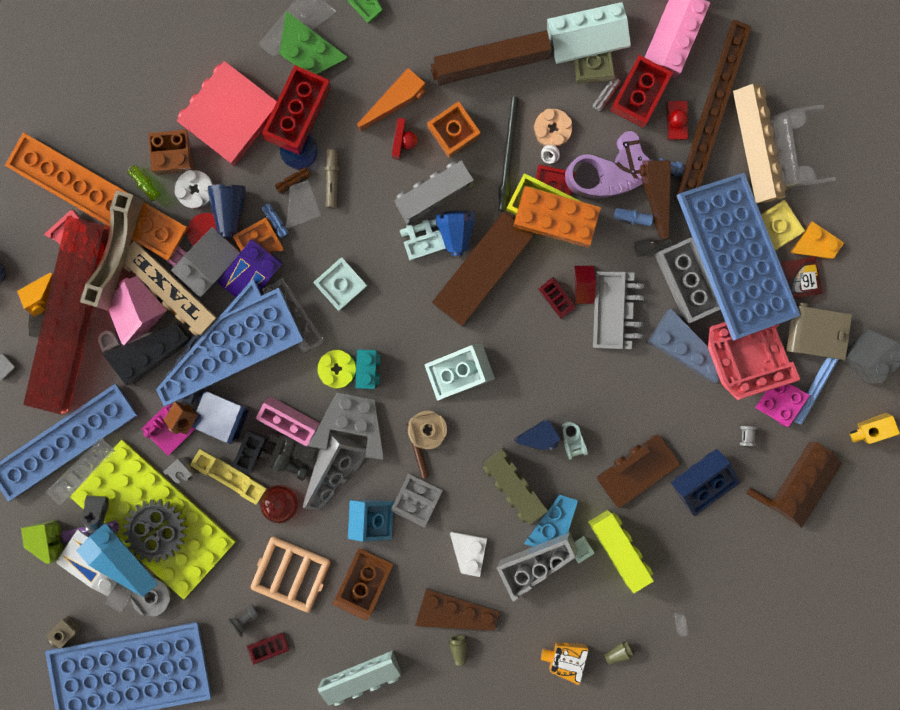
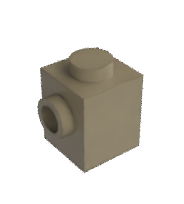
M67 616L46 637L53 647L60 650L66 646L81 628Z

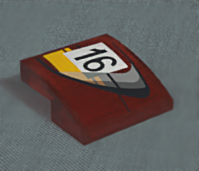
M816 256L780 262L794 299L823 294Z

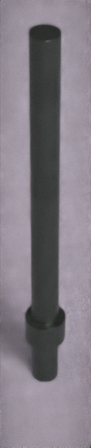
M511 97L501 187L498 190V195H500L498 210L506 211L507 196L510 195L509 178L519 102L518 97Z

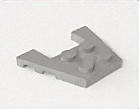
M336 393L308 447L326 450L331 430L367 437L365 458L383 460L375 400Z

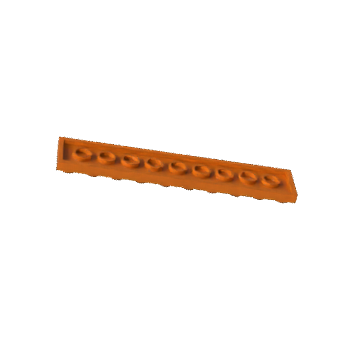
M24 132L5 164L9 169L109 227L111 221L110 207L116 190L128 193ZM143 202L132 240L170 261L188 227Z

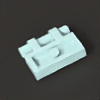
M436 218L429 221L428 219L423 220V223L413 226L410 224L406 226L407 228L400 230L402 237L409 235L411 239L404 242L409 261L446 249L440 230L435 232L431 230L432 227L438 226ZM426 230V235L416 238V232Z

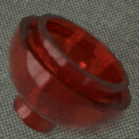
M275 485L268 488L260 499L261 513L272 523L280 524L291 520L298 509L296 494L292 489L284 485ZM275 502L281 504L280 509L274 508Z

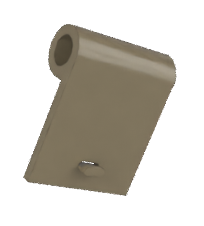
M797 303L801 316L795 317L790 321L786 352L846 360L852 314L810 308L809 304Z

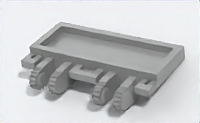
M596 272L593 348L632 349L633 341H624V338L643 339V334L640 333L625 334V327H643V322H625V319H633L634 303H626L625 300L644 301V296L627 295V289H644L645 284L626 283V281H635V272Z

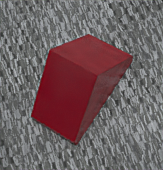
M594 265L574 266L575 304H594L596 291Z

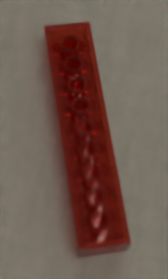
M70 216L66 218L23 403L25 406L57 414L69 412L93 306L81 303L80 300L85 284L92 277L102 260L109 238L110 226Z

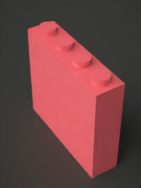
M223 61L222 64H218L215 67L211 78L203 82L200 92L192 96L189 106L180 111L177 122L235 166L263 131L277 101L227 62Z

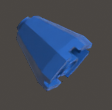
M466 211L443 212L441 217L440 213H436V223L447 251L452 252V256L463 255V252L468 249L475 222L474 211H470V215H467Z

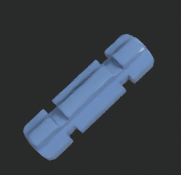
M270 203L263 205L261 209L267 215L266 217L273 228L277 230L276 232L279 237L284 238L289 232L283 226L284 224L277 213L273 211L272 205Z

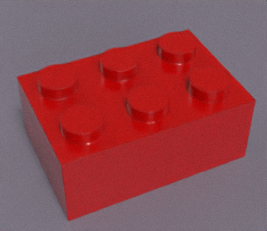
M638 55L610 111L644 128L673 72Z

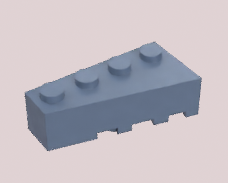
M672 309L667 310L647 343L711 383H717L719 376L708 346Z

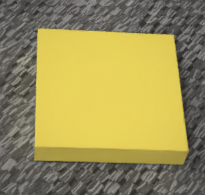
M785 199L761 214L775 251L805 232Z

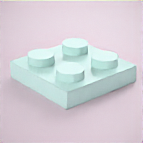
M342 257L313 282L338 311L344 308L367 287Z

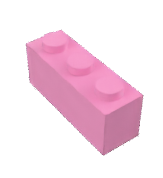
M271 396L263 403L256 417L262 423L305 446L309 444L320 425L319 422Z

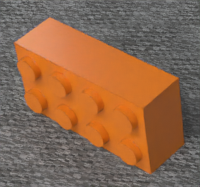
M525 186L513 227L588 248L591 245L601 207Z

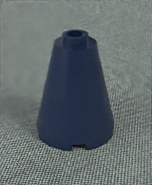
M210 185L207 192L217 233L221 234V237H233V234H236L238 231L246 187L242 185Z

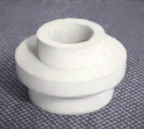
M546 145L541 151L542 160L549 164L557 162L560 158L558 148L554 145Z

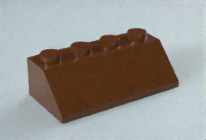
M809 442L769 507L802 528L842 463L833 452L818 442Z

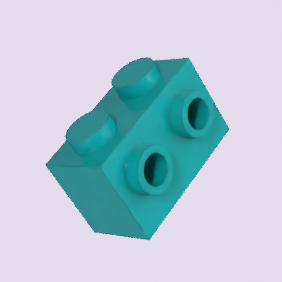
M357 349L355 388L376 389V385H380V374H377V366L381 364V354H378L377 350Z

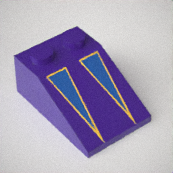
M252 238L217 283L235 297L252 280L256 281L259 290H261L283 261Z

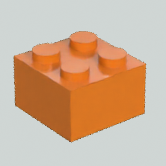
M459 101L427 123V128L449 159L479 139L481 132Z

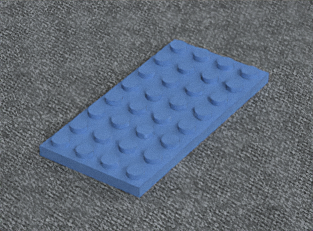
M745 173L677 195L733 341L801 316Z
M199 621L65 646L60 650L54 648L45 651L55 710H156L212 698Z

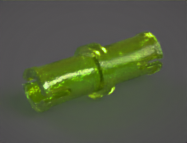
M137 165L131 166L132 171L128 169L127 173L137 183V188L139 190L142 189L151 202L158 199L157 197H160L161 194L152 185L151 179L146 177Z

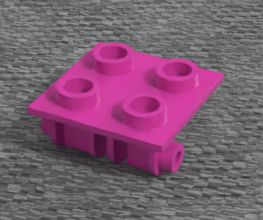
M788 384L766 391L755 408L778 421L780 425L789 428L810 395Z
M171 404L163 407L142 428L144 431L143 435L148 439L150 438L167 456L195 430V428L191 427L186 435L182 433L175 434L168 429L164 419L172 407Z

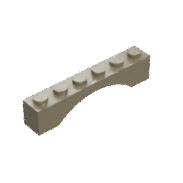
M116 190L110 207L111 221L107 246L96 271L85 284L80 300L81 303L109 310L143 205V199Z

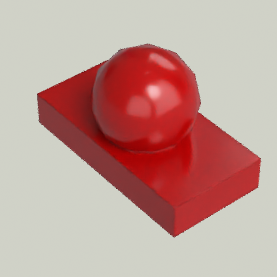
M668 101L667 140H687V101Z
M404 118L397 119L392 158L400 160L402 148L411 150L418 142L417 136L413 132L405 131L406 121Z

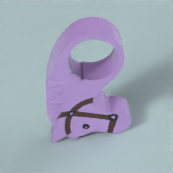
M627 131L618 138L617 147L619 153L615 158V163L589 154L577 157L569 164L565 172V181L568 188L577 195L601 199L618 196L643 184L642 176H640V165H642V160L650 159L643 154L638 135L632 131ZM579 162L592 164L598 172L599 184L592 189H585L577 185L573 178L575 164Z

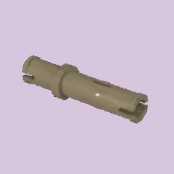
M327 149V166L325 167L326 208H337L338 172H340V167H338V150Z

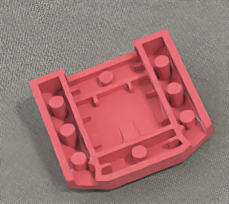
M726 322L710 327L708 350L721 384L737 400L800 380L794 362L789 363L776 330L779 324L734 341Z

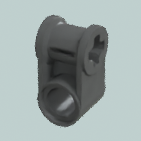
M87 495L85 498L81 520L85 525L86 531L90 534H93L104 524L109 506L107 496Z

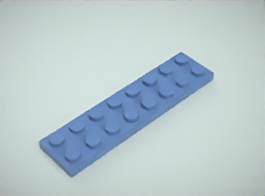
M112 385L0 461V490L8 502L14 500L138 416L119 385Z

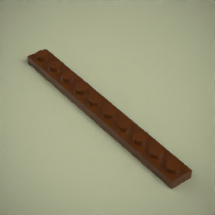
M738 20L731 22L675 200H678V194L701 186L752 27Z

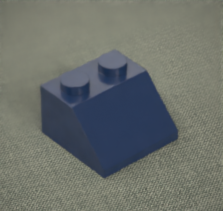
M548 419L541 421L514 438L517 444L541 450L547 449L549 451L559 446L557 442L561 440Z

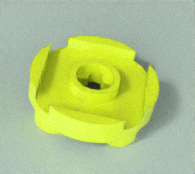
M332 350L321 357L318 363V375L325 385L332 388H342L347 386L355 377L356 363L348 353L341 350ZM335 364H338L339 367H342V370L339 371L338 375H336V373L332 371V368L335 367Z

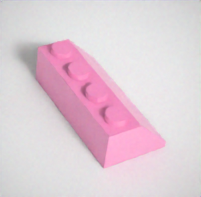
M669 0L645 58L672 71L671 77L677 79L684 67L710 2L706 0Z

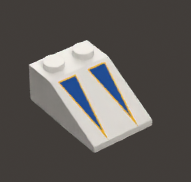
M77 529L56 560V563L92 589L109 596L117 582L90 567L76 550L90 535Z

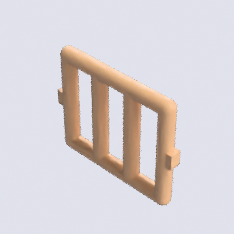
M271 537L263 557L258 561L257 566L259 567L251 584V589L309 613L318 592H321L324 586L323 580L331 562L323 556L277 537ZM278 546L285 549L286 552L269 589L260 585V582L274 548ZM295 553L304 558L289 595L286 596L277 591L291 557ZM312 560L322 565L305 604L295 598Z

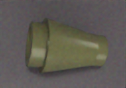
M464 635L452 636L448 643L457 666L466 664L468 641Z
M621 642L610 652L604 654L608 665L631 660V657L635 656L629 642Z

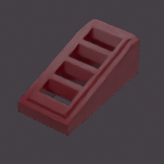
M554 277L537 289L560 319L576 308ZM551 285L555 287L549 293L545 292ZM558 291L559 295L551 300L550 296ZM563 297L564 300L556 306L554 303ZM567 303L569 306L560 312L559 308Z
M283 632L246 645L252 665L290 651ZM278 638L282 646V649L280 650L278 649L276 643V639ZM271 641L275 650L272 653L268 644ZM263 644L265 645L267 651L266 655L263 654L261 645ZM255 647H257L260 657L256 658L253 649Z

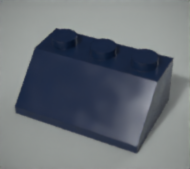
M716 449L670 483L691 514L696 516L740 484V481L731 463Z

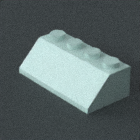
M622 2L547 19V31L556 64L631 47L628 20Z
M392 650L322 679L318 691L328 706L332 704L337 706L344 703L346 698L352 696L354 699L361 696L363 691L368 689L374 691L380 688V684L396 682L399 680L398 677L401 676V670Z

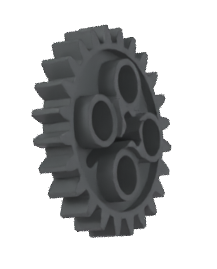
M151 499L150 505L147 501H143V507L137 504V511H129L132 517L128 516L125 518L129 524L123 525L124 528L128 529L123 535L129 538L124 542L131 543L128 549H135L134 556L139 553L141 554L140 560L147 556L148 562L155 558L156 563H158L161 557L166 561L168 555L171 557L175 555L173 550L177 552L181 550L178 544H185L181 538L187 536L186 533L182 532V530L188 528L182 525L186 518H179L182 511L176 513L177 506L175 505L170 508V501L164 505L163 499H159L157 504L155 499ZM155 512L161 514L162 519L160 522L154 519ZM166 520H169V523L159 529L155 534L149 536L146 540L141 541L142 537L153 531L154 528L160 526ZM139 523L145 526L146 530L144 533L138 530ZM166 528L172 530L173 535L171 538L165 535ZM150 539L156 541V549L150 547Z

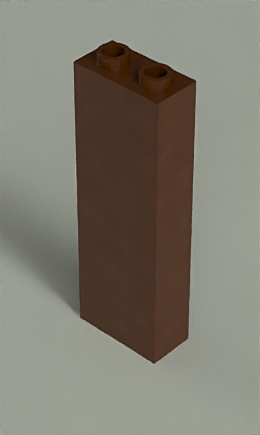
M545 30L433 57L434 63L431 64L433 80H437L438 85L548 60L552 50L548 31Z
M503 212L432 301L433 305L461 327L534 236L529 231L513 227L515 216L509 212L507 214Z

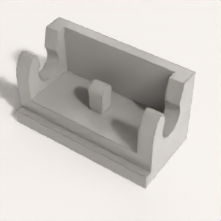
M182 457L175 460L163 473L165 475L168 474L174 482L181 483L176 474L187 481L189 477L196 476L200 471L189 466L191 461L187 457Z

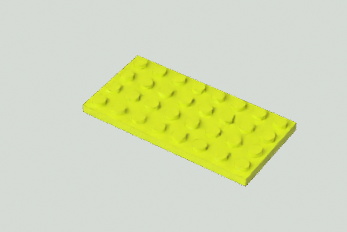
M121 440L70 496L82 509H84L87 495L107 496L109 506L104 523L114 520L119 523V532L116 535L128 548L131 543H125L124 541L129 537L123 535L128 529L124 528L123 525L129 524L125 518L128 516L132 517L129 512L130 510L137 511V504L143 507V501H147L150 505L151 499H155L156 504L159 499H163V505L170 501V508L176 505L175 512L182 511L179 518H186L182 525L188 527L182 530L187 536L181 538L185 544H178L181 550L178 552L173 550L175 553L173 557L168 555L166 561L161 557L158 563H156L155 558L148 562L147 556L140 560V553L135 556L183 600L236 542L125 440ZM155 512L154 519L160 522L162 519L161 514ZM169 520L154 528L153 531L142 537L141 541L155 534L159 529L167 525ZM139 523L138 530L144 533L146 528L143 524ZM166 528L165 535L171 538L173 535L172 530ZM150 539V547L156 549V541ZM133 548L130 551L134 554L135 549Z

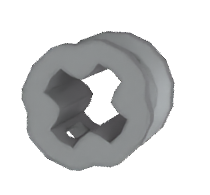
M740 426V429H742L740 445L757 446L755 439L758 427Z

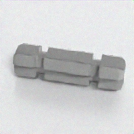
M615 77V80L609 81L593 104V108L597 111H602L605 103L609 101L615 89L620 85L621 81L617 77Z

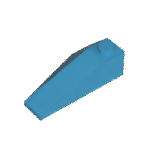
M106 523L90 535L76 550L90 567L142 597L158 585L157 581Z

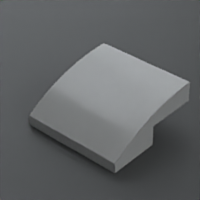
M408 474L390 511L425 528L443 490Z

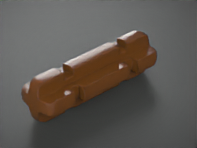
M303 167L299 170L300 172H295L283 179V182L280 181L275 184L277 191L282 194L287 191V188L290 189L302 182V179L309 178L311 174L307 167Z

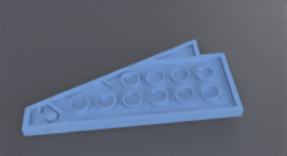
M250 281L157 387L156 391L163 406L166 407L173 404L175 401L177 402L303 342L304 338L281 289L277 288L262 295L256 281Z

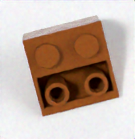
M186 129L148 133L151 171L154 174H175L194 170L193 152Z

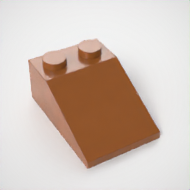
M358 548L332 605L367 621L373 612L393 564Z

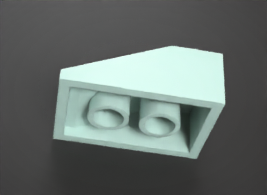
M482 343L471 345L424 364L437 400L495 379Z

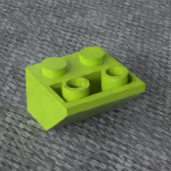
M57 520L36 523L21 528L24 548L44 563L50 564L55 562L64 550L63 544L60 543L61 527Z

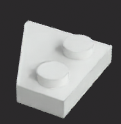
M451 531L450 536L460 572L480 577L487 538Z

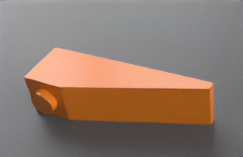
M407 68L358 122V129L362 131L410 104L416 98L420 99L426 91L425 82Z

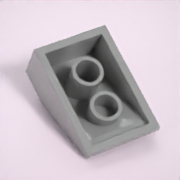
M212 227L180 259L171 271L201 297L232 264L240 252Z

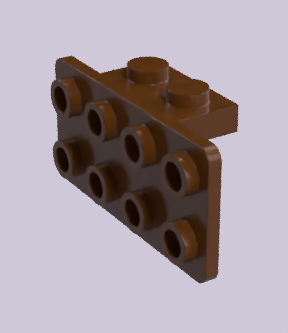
M654 435L642 445L637 444L629 450L631 453L625 457L623 455L614 461V465L598 475V482L616 507L624 506L679 466V461L660 435Z

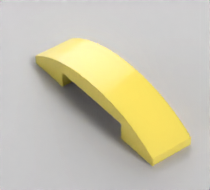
M199 449L189 465L236 491L240 496L255 505L266 490V487L247 474L231 467L232 465L202 449Z

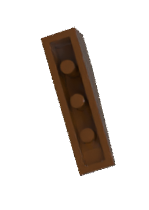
M642 160L640 176H642V182L658 235L661 238L669 239L671 161Z

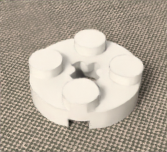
M187 170L176 182L175 195L180 203L190 209L205 207L210 203L207 192L208 186L213 185V183L205 173L198 170ZM198 185L199 192H195L192 195L191 186Z

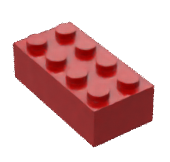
M294 65L263 129L262 135L264 140L300 155L331 90L330 80Z

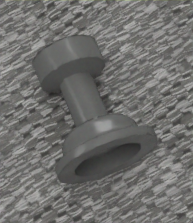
M253 605L247 608L248 613L240 619H227L240 637L243 636L245 631L244 625L252 618L257 620L261 617Z

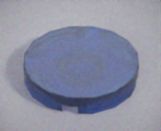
M310 134L300 155L280 147L282 160L293 169L309 167L314 163L318 153L316 142Z

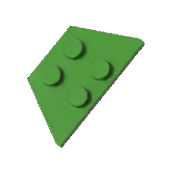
M289 12L285 13L279 55L291 64L315 74H319L346 60V55Z

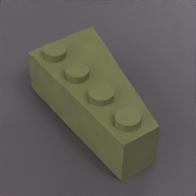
M502 448L483 461L485 466L482 468L489 477L492 475L495 478L496 482L494 484L500 492L504 490L507 494L506 501L512 508L515 506L518 509L519 513L517 515L523 523L527 521L531 525L548 512Z

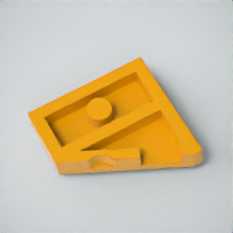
M812 221L790 253L834 259L844 242Z

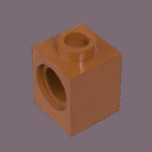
M175 401L164 422L171 432L187 435L198 415L190 405Z

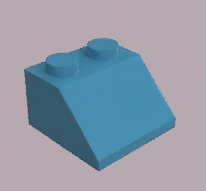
M350 500L348 539L362 542L392 540L393 512L390 510L394 501Z

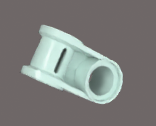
M565 422L561 427V434L568 459L571 460L572 457L581 454L588 455L578 425L573 422ZM568 426H574L575 433L571 436L566 435V428Z

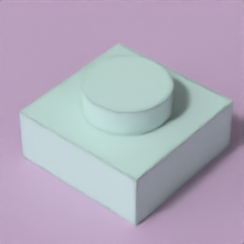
M584 536L575 541L578 549L575 559L578 564L595 554Z

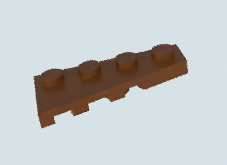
M426 588L415 626L494 631L500 611Z

